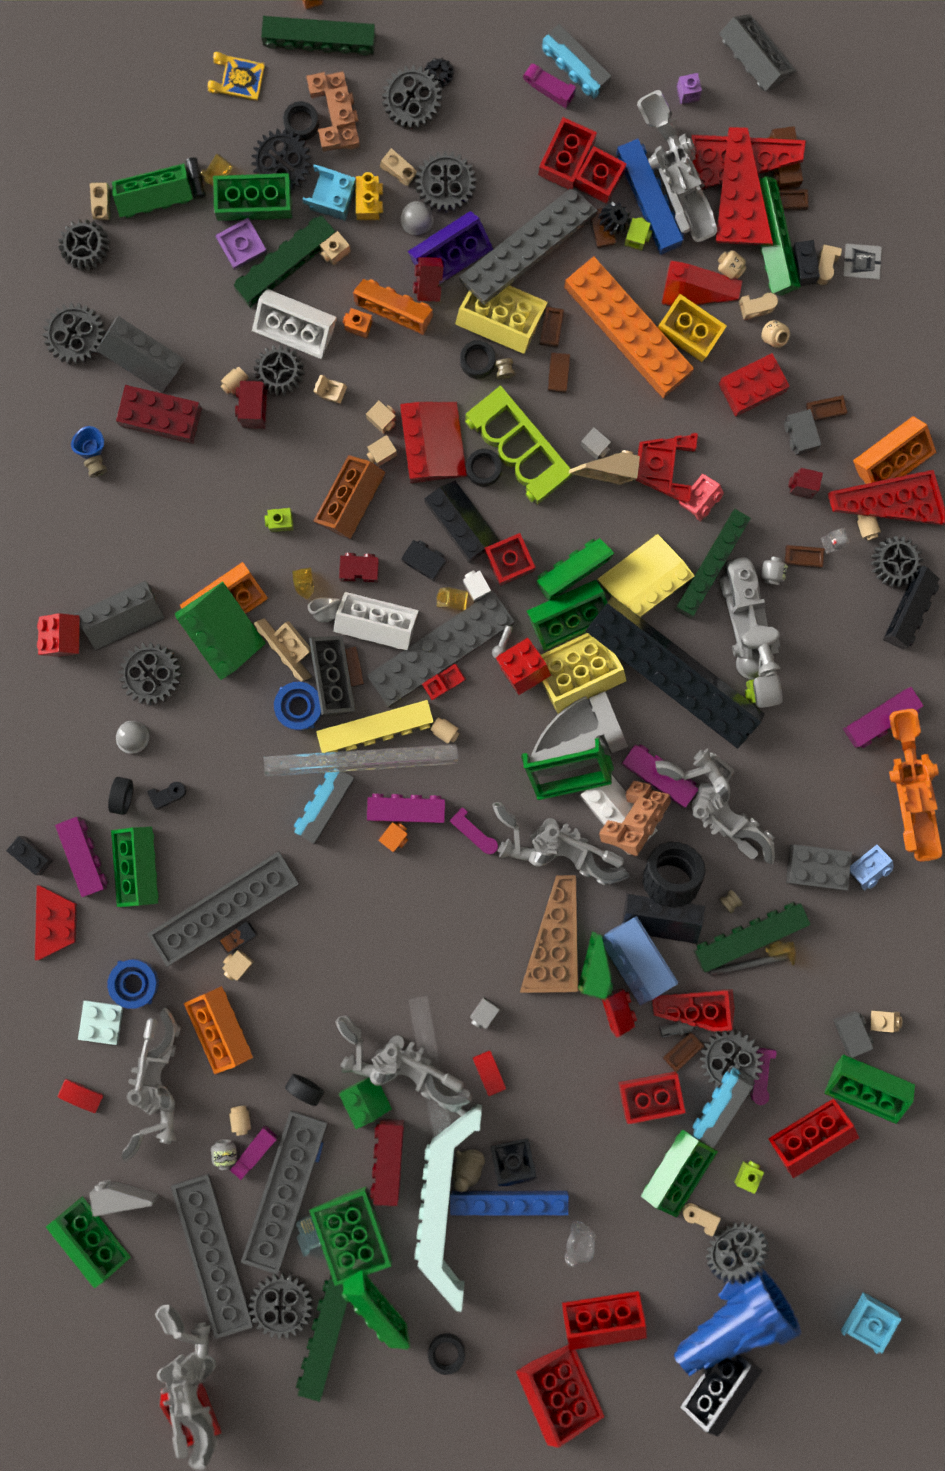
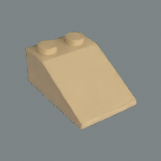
M622 451V453L613 454L612 456L570 469L569 474L621 485L637 479L640 456L633 455L631 451Z

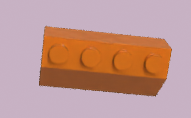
M363 279L353 292L355 305L424 335L433 316V309L428 304L423 302L417 303L408 295H399L390 287H381L378 282L369 279V281Z
M912 416L854 459L853 462L858 475L865 484L905 476L934 455L936 450L927 424Z
M242 562L180 604V607H185L222 581L245 614L266 601L268 597Z
M222 986L183 1003L214 1075L253 1058L251 1049L244 1038L243 1031L237 1022L235 1013Z

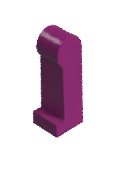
M531 64L523 75V79L531 87L565 109L575 96L576 86L562 82L536 64Z
M462 807L450 822L484 853H495L498 849L497 841L485 836L465 818L468 812Z
M759 1048L757 1050L758 1053L764 1054L759 1058V1060L764 1061L763 1065H759L763 1072L757 1073L760 1079H754L755 1084L750 1091V1097L758 1105L766 1104L770 1098L767 1091L770 1058L776 1059L777 1051L769 1048Z
M265 1125L230 1171L241 1180L272 1146L278 1136Z

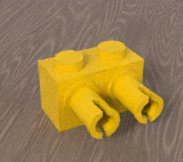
M366 172L362 176H356L357 220H380L379 213H383V201H379V195H383V183H379V177L374 176L370 172Z

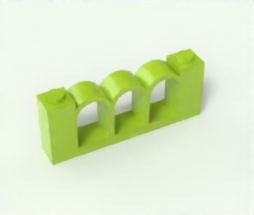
M501 385L465 414L466 425L471 430L475 429L477 433L481 430L483 440L490 446L498 447V456L501 462L507 466L515 467V477L520 484L526 486L525 495L531 502L535 501L538 505L572 477L573 474H569V466ZM507 409L518 425L501 438L495 439L490 437L485 430L486 426ZM524 430L535 445L519 458H508L502 451L503 446ZM541 450L553 465L534 479L524 478L519 471L520 466L537 451Z

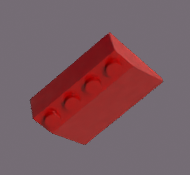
M413 402L400 404L410 484L466 477L457 402Z
M568 1345L533 1360L516 1371L548 1446L561 1447L605 1417L577 1351H569Z

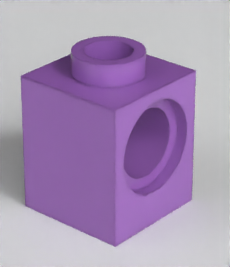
M698 73L679 77L677 90L681 104L699 101L702 88Z

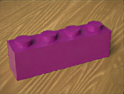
M909 687L849 724L843 730L855 748L861 746L863 749L872 743V738L876 736L881 738L888 733L887 729L891 727V713L914 709L919 714V709L924 705L913 688Z
M635 744L621 765L648 784H651L659 792L669 794L672 801L682 808H686L698 791V788L695 786L697 783L690 778L675 781L669 776L659 774L655 761L664 760L657 755L655 757L648 753L649 749L642 744L639 746Z
M372 794V797H368L367 821L444 823L445 799H441V796L430 795V799H422V795H411V798H403L402 794H391V798H384V794Z
M74 817L56 824V830L81 897H87L107 889L106 884H108L105 873H102L100 870L101 861L99 856L94 854V842L91 837L88 838L86 821L81 819V817Z

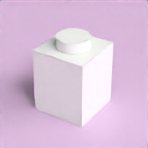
M474 570L465 575L463 583L474 602L491 593L480 571L475 572Z

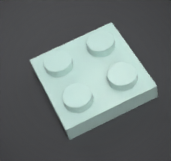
M85 1000L78 1040L117 1045L123 1007L116 1004Z

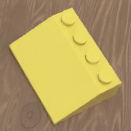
M509 285L484 305L469 291L459 308L455 325L525 354L548 302Z
M657 534L597 580L610 597L614 596L639 617H643L691 581L694 574Z
M588 633L541 654L551 673V676L543 680L542 684L557 714L582 697L586 696L589 699L627 681L624 669L616 655Z

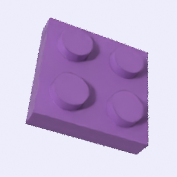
M249 218L215 235L234 270L267 253Z

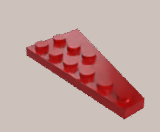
M692 135V141L697 149L696 159L692 160L701 181L704 183L702 189L722 184L728 136ZM750 138L758 174L804 161L806 140Z

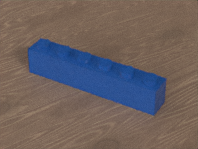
M639 139L617 147L616 156L619 160L627 163L624 174L644 219L651 223L649 230L652 231L653 240L660 255L681 247L684 234L681 233L680 228L675 223L677 222L675 213L670 211L668 207L669 200L666 194L663 195L661 191V182L653 173L654 169L651 168L646 157L647 151L644 144H641Z
M450 1191V1215H568V1192Z

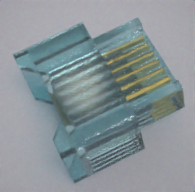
M311 1215L296 1221L300 1232L297 1240L303 1256H307L311 1249L321 1246Z

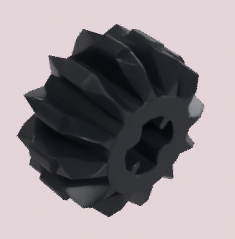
M614 202L609 203L602 208L598 217L601 220L599 225L604 226V231L608 230L610 235L615 234L618 236L628 229L632 221L629 218L630 212H626V206L621 207L620 202L616 204Z

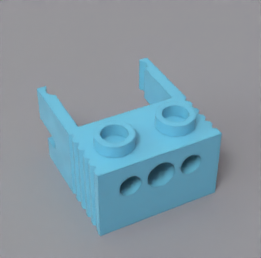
M314 164V171H318L320 176L313 197H303V204L309 205L310 210L345 221L356 190V177L341 174Z
M862 1292V1296L858 1299L859 1302L856 1303L857 1305H855V1308L850 1313L841 1332L844 1336L847 1332L850 1336L872 1347L876 1354L878 1352L883 1353L894 1334L895 1328H897L902 1319L898 1311Z

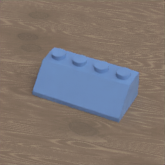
M637 916L611 929L602 936L605 950L640 1005L653 1000L678 984L675 976Z

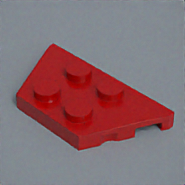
M41 885L37 886L35 960L43 959L76 942L77 903L65 899Z

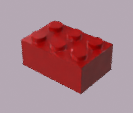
M562 117L539 166L538 176L566 189H573L575 178L595 144L597 132Z
M773 353L722 377L719 382V386L735 417L786 393L790 387Z
M675 1071L618 1082L627 1124L685 1113L679 1077Z

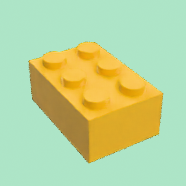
M679 294L658 326L668 340L701 362L707 357L727 325L681 294Z

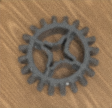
M78 219V224L71 221L72 227L70 228L65 226L67 232H61L63 238L58 239V242L61 244L58 246V249L61 251L60 255L65 259V262L68 265L71 264L74 269L78 266L81 271L84 269V266L90 271V266L92 265L94 268H97V262L103 264L101 258H107L108 255L105 252L110 251L108 246L110 241L107 238L106 231H103V227L101 225L97 226L95 221L90 224L88 219L84 223L81 219ZM98 238V246L94 251L93 245L96 243L95 240ZM73 239H74V240H75V245L72 247L73 250L70 251V246H71V243H72V241H73ZM79 241H81L83 244L87 245L88 248H87L86 246L81 245V243H80Z
M281 344L279 349L272 345V351L265 348L266 354L260 353L261 359L255 360L258 365L253 367L254 371H256L254 377L258 379L257 381L264 383L270 395L275 391V395L279 396L282 391L283 395L286 396V390L293 393V386L299 388L297 381L303 382L301 376L305 375V371L302 370L304 363L300 362L302 358L301 356H296L297 352L295 350L290 352L289 346L284 350ZM276 358L273 364H268L272 359ZM283 358L290 360L294 364V368L284 365ZM281 365L282 370H280V373L277 375L276 371L279 370ZM264 373L274 376L275 383L268 381ZM285 377H291L288 381L282 383Z
M894 536L892 540L888 537L885 539V542L881 541L879 543L880 547H875L874 551L876 553L871 556L875 561H872L871 565L877 568L872 571L873 573L879 572V575L876 577L877 579L884 578L882 584L889 581L890 587L896 583L897 588L902 586V583L905 586L909 585V581L912 582L915 579L914 576L918 577V569L922 567L918 563L923 561V558H918V555L922 551L916 552L915 549L918 545L911 546V539L905 542L904 536L900 540L897 536ZM893 548L891 558L883 560L886 550ZM901 549H903L909 555V557L904 556L902 554ZM896 559L897 561H900L902 563L898 565V563L894 562L893 560ZM911 564L909 572L902 576L903 566ZM885 567L891 568L893 574L889 573Z

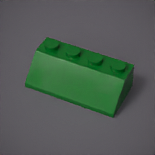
M185 163L112 181L113 198L120 217L125 216L129 218L136 213H149L156 208H168L172 204H184L193 199Z
M289 173L213 176L214 214L217 221H236L249 218V220L292 219Z
M593 538L585 544V548L581 551L578 549L573 551L569 555L570 558L565 562L560 560L553 565V570L550 572L546 570L538 575L536 585L547 601L554 599L609 562L614 552L600 538L596 541Z
M595 579L527 610L531 625L542 649L546 651L585 633L592 621L607 604L603 589Z
M152 826L111 830L117 907L158 904L157 872L155 868L156 855L154 852Z
M843 1054L834 1066L824 1094L897 1124L914 1101L915 1084Z
M682 1129L676 1136L670 1150L665 1154V1158L660 1166L655 1170L652 1179L645 1186L641 1197L656 1209L677 1218L718 1151Z
M83 1196L46 1226L50 1234L94 1289L131 1258L99 1216H93L92 1207Z
M361 1270L344 1281L342 1292L344 1299L348 1303H352L355 1312L359 1316H363L367 1326L376 1332L378 1339L382 1343L385 1342L389 1348L409 1349L410 1342L407 1322L365 1272Z

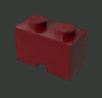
M419 257L418 264H415L414 274L417 276V281L413 282V294H416L418 301L440 302L441 286H439V282L442 281L444 268L441 258Z
M800 468L797 472H794L793 477H790L788 488H791L790 494L812 499L819 492L823 473Z
M345 553V556L340 555V581L356 582V578H362L363 582L378 583L379 557H375V554L356 556L355 553Z

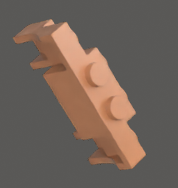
M325 72L306 76L311 99L326 96L332 126L318 129L323 152L360 147L355 122H358L356 110L352 111L351 105L354 104L352 92L348 93L344 72L325 75Z
M633 781L625 795L627 802L635 804L622 823L607 820L599 835L601 842L617 846L628 854L637 856L649 836L654 833L658 822L662 820L663 814L670 805L671 800L669 794L652 790L651 784Z

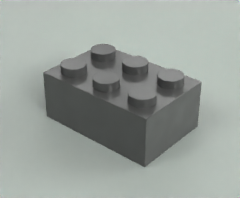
M795 844L790 845L786 883L848 890L852 852Z

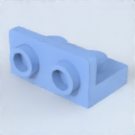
M876 845L850 866V874L861 884V888L865 891L868 888H873L882 876L886 877L893 871V860Z

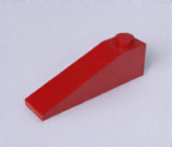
M670 261L661 304L672 306L679 294L697 305L739 300L742 281L735 278L729 279L726 275L691 264Z
M733 989L659 995L652 1000L654 1016L672 1021H681L682 1023L709 1031L733 1030L735 1011Z

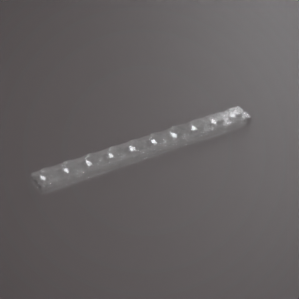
M456 744L264 756L265 777L458 764Z

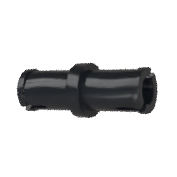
M196 157L188 158L185 161L189 172L188 180L192 184L194 197L203 198L206 196L202 183L203 175L200 173L198 160Z

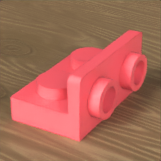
M702 474L691 488L690 503L679 502V504L693 513L697 520L701 521L704 517L708 516L715 503L721 500L724 492L719 483Z

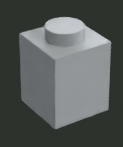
M593 428L580 444L596 460L600 457L604 458L611 450L609 448L611 442L596 428Z
M483 997L470 1016L473 1020L471 1023L479 1029L482 1027L487 1029L500 1009Z

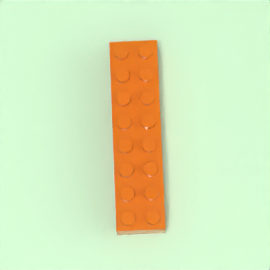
M594 256L565 280L564 288L663 399L692 374L693 366Z

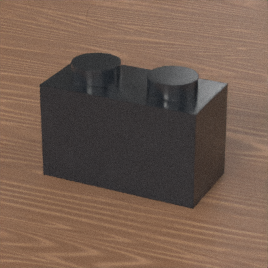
M814 240L795 242L792 250L800 285L816 284L820 274Z
M414 539L401 558L404 564L433 582L446 564L445 556L437 550L433 552L428 549V545L421 540L417 542Z
M18 836L6 850L34 875H42L54 861L25 836Z

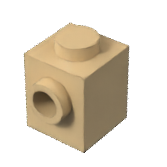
M338 231L320 245L321 256L326 262L330 261L333 266L351 252L350 245Z
M380 401L366 413L367 419L383 434L386 431H391L396 425V416L394 415L396 412L389 405L384 406Z
M387 435L367 447L369 460L372 463H376L378 467L397 456V451Z
M240 949L234 955L230 953L223 961L225 964L222 968L225 970L224 975L232 981L234 979L238 981L254 961Z

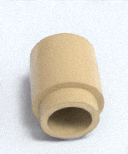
M240 367L232 369L221 380L222 385L220 387L228 395L230 393L234 395L236 387H240V381H246L249 377Z
M858 515L857 523L862 538H867V541L878 538V534L881 531L877 518Z
M439 717L430 729L434 732L435 736L447 744L450 741L454 743L460 734L457 732L458 727Z
M246 1105L232 1107L231 1113H229L232 1132H236V1136L248 1134L247 1130L251 1129L249 1110L246 1109Z

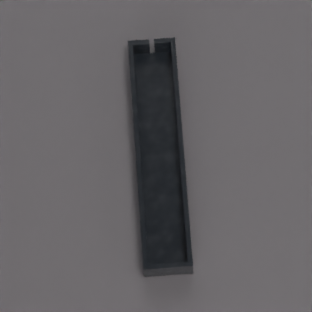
M614 596L611 597L587 628L586 632L737 749L762 723L765 715L764 712Z

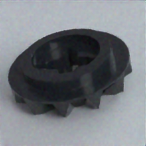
M442 57L438 59L433 58L432 61L427 62L424 68V72L427 69L429 70V76L435 75L434 81H439L440 84L438 87L447 86L454 76L453 66L449 60L447 61ZM439 66H441L442 72L444 73H440L439 77L437 78L435 71H437Z

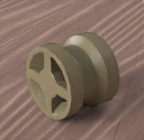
M506 358L495 362V368L498 370L496 373L498 379H507L515 376V370L512 369L513 359Z
M100 455L91 457L84 462L85 467L89 469L88 474L90 478L101 476L107 472V468L103 465V459Z
M729 890L725 897L719 898L721 904L730 914L734 912L736 907L743 905L742 901L732 890Z

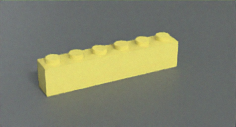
M428 700L322 729L316 731L322 754H327L330 757L339 754L338 751L346 749V752L357 749L356 745L363 743L364 746L373 745L377 739L382 738L383 741L393 739L395 734L401 733L404 736L413 733L412 730L419 728L420 731L429 729L434 722Z

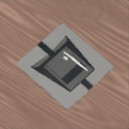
M846 244L844 276L879 279L882 247Z

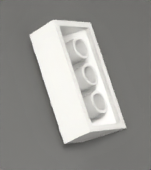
M267 289L259 298L252 331L322 359L333 334L337 317Z
M345 592L336 613L333 632L396 647L397 649L408 650L418 610Z
M613 776L611 785L588 789L579 795L603 825L606 824L607 820L622 823L635 804L627 802L626 791ZM656 828L654 830V833L650 835L649 838L658 831Z

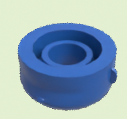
M292 682L280 687L274 700V711L278 720L291 730L303 731L315 728L314 725L322 716L318 690L304 682ZM296 698H304L307 701V711L302 715H294L290 710V704Z
M140 959L118 961L109 974L107 981L108 992L112 1000L119 1006L128 1009L139 1008L147 1003L151 1005L152 999L155 997L159 987V979L155 969L148 962ZM131 974L138 975L142 981V987L137 993L130 992L125 985L126 978Z

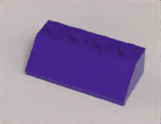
M469 211L410 249L408 253L414 265L418 264L419 257L441 258L444 266L443 278L439 282L441 284L492 251L493 247L480 218Z

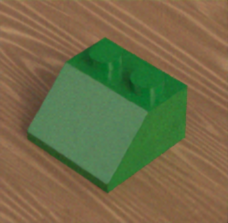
M370 1077L341 1090L339 1093L355 1129L376 1120L392 1110L381 1085L373 1084Z

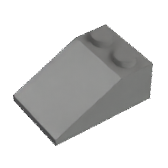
M111 1180L99 1182L89 1192L93 1216L152 1206L159 1198L157 1193L120 1182L111 1183Z

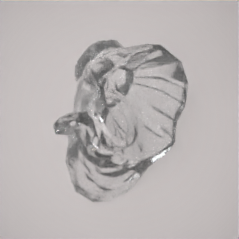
M579 1221L571 1224V1233L566 1245L567 1253L564 1259L570 1267H576L578 1263L590 1262L595 1254V1239H597V1235L583 1222Z

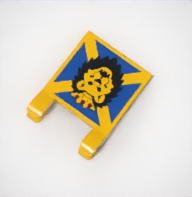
M215 52L213 56L214 63L226 66L222 84L210 80L208 82V91L210 93H223L258 101L264 64Z

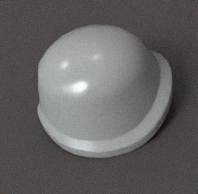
M418 201L411 202L402 211V227L411 235L424 234L433 225V214L424 203Z
M319 597L313 599L308 604V610L316 621L320 623L330 622L335 619L341 601L337 598Z
M752 649L753 658L745 659L744 657L737 656L736 668L746 679L754 680L759 677L760 654L758 649Z
M137 721L123 723L116 733L118 747L128 754L142 751L147 746L150 738L147 728Z

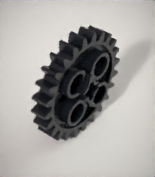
M276 129V134L269 131L270 137H266L263 134L264 141L257 140L260 145L259 148L253 147L257 151V154L251 155V157L256 159L251 165L257 167L253 170V173L280 174L281 171L286 170L289 173L291 190L294 191L295 184L301 187L299 181L303 180L306 182L304 174L310 175V172L306 169L307 167H312L308 163V160H311L312 157L307 155L311 150L304 148L307 143L301 141L302 137L300 135L295 137L294 131H291L288 135L287 129H284L282 134L279 129ZM279 143H284L283 150L277 152V145ZM269 150H272L279 157H281L286 163L293 167L295 171H290L286 166L280 163V161H278L274 156H272L269 153ZM298 155V161L295 164H292V156ZM268 158L273 160L270 167L265 166V161Z

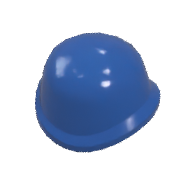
M92 426L81 428L71 441L73 452L85 459L100 455L104 447L102 433Z

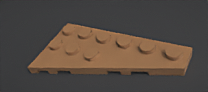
M556 875L520 993L578 992L576 875Z

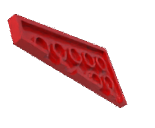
M729 127L716 243L773 246L748 128Z
M934 470L830 491L828 493L833 512L945 525V507Z

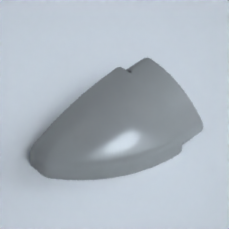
M606 692L599 693L589 699L586 696L582 697L560 712L539 737L531 754L530 763L595 749V738H599L605 755L610 757L609 749L614 753L628 747ZM593 758L534 771L537 777L560 774L598 763V760Z

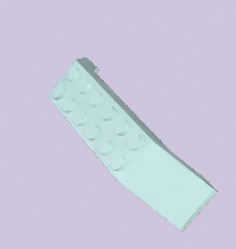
M480 1104L474 1106L432 1138L431 1144H427L425 1160L429 1161L428 1164H425L423 1180L427 1181L423 1183L421 1200L425 1201L421 1203L419 1220L423 1221L419 1223L417 1239L420 1240V1243L417 1242L415 1259L418 1260V1267L456 1311H462L464 1281L458 1279L443 1259L454 1148L473 1131L480 1130L482 1105Z

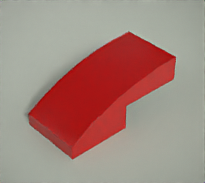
M453 664L422 685L431 700H434L465 681L466 678L458 665Z
M491 1050L473 1057L488 1096L506 1090Z
M65 1078L57 1097L95 1114L103 1094Z

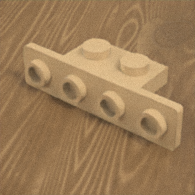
M261 619L254 623L259 634L264 636L269 642V646L279 654L282 662L292 670L296 679L304 682L312 677L301 663L311 653V647L289 621L285 622L276 632L266 619Z

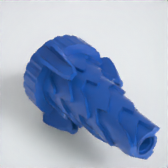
M761 1268L762 1272L756 1271V1278L749 1276V1282L745 1278L742 1279L741 1284L737 1280L733 1285L728 1282L722 1292L718 1294L720 1299L729 1300L726 1302L727 1304L714 1313L712 1318L697 1327L698 1331L680 1343L674 1357L676 1362L680 1364L689 1376L703 1368H710L727 1357L731 1359L740 1353L748 1352L755 1347L772 1344L775 1341L780 1343V1345H784L800 1335L799 1322L792 1307L776 1282L765 1270Z

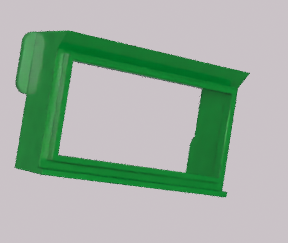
M595 738V749L530 763L528 753L521 755L524 763L523 769L527 772L537 800L612 784L611 772L614 770V765L611 757L605 755L599 738ZM597 758L601 771L543 784L539 783L534 771Z

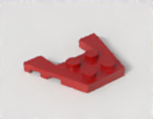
M692 433L689 436H675L670 439L661 438L639 442L637 456H640L638 475L635 480L680 502L689 504L692 486L672 483L676 449L695 452L698 433Z

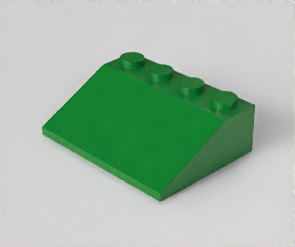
M223 581L175 613L178 622L220 680L237 670L266 644Z
M592 931L578 989L583 994L606 999L607 995H611L613 984L610 983L611 978L602 936Z
M367 1186L348 1192L309 1210L335 1286L343 1284L344 1281L361 1270L368 1275L391 1267L392 1258Z

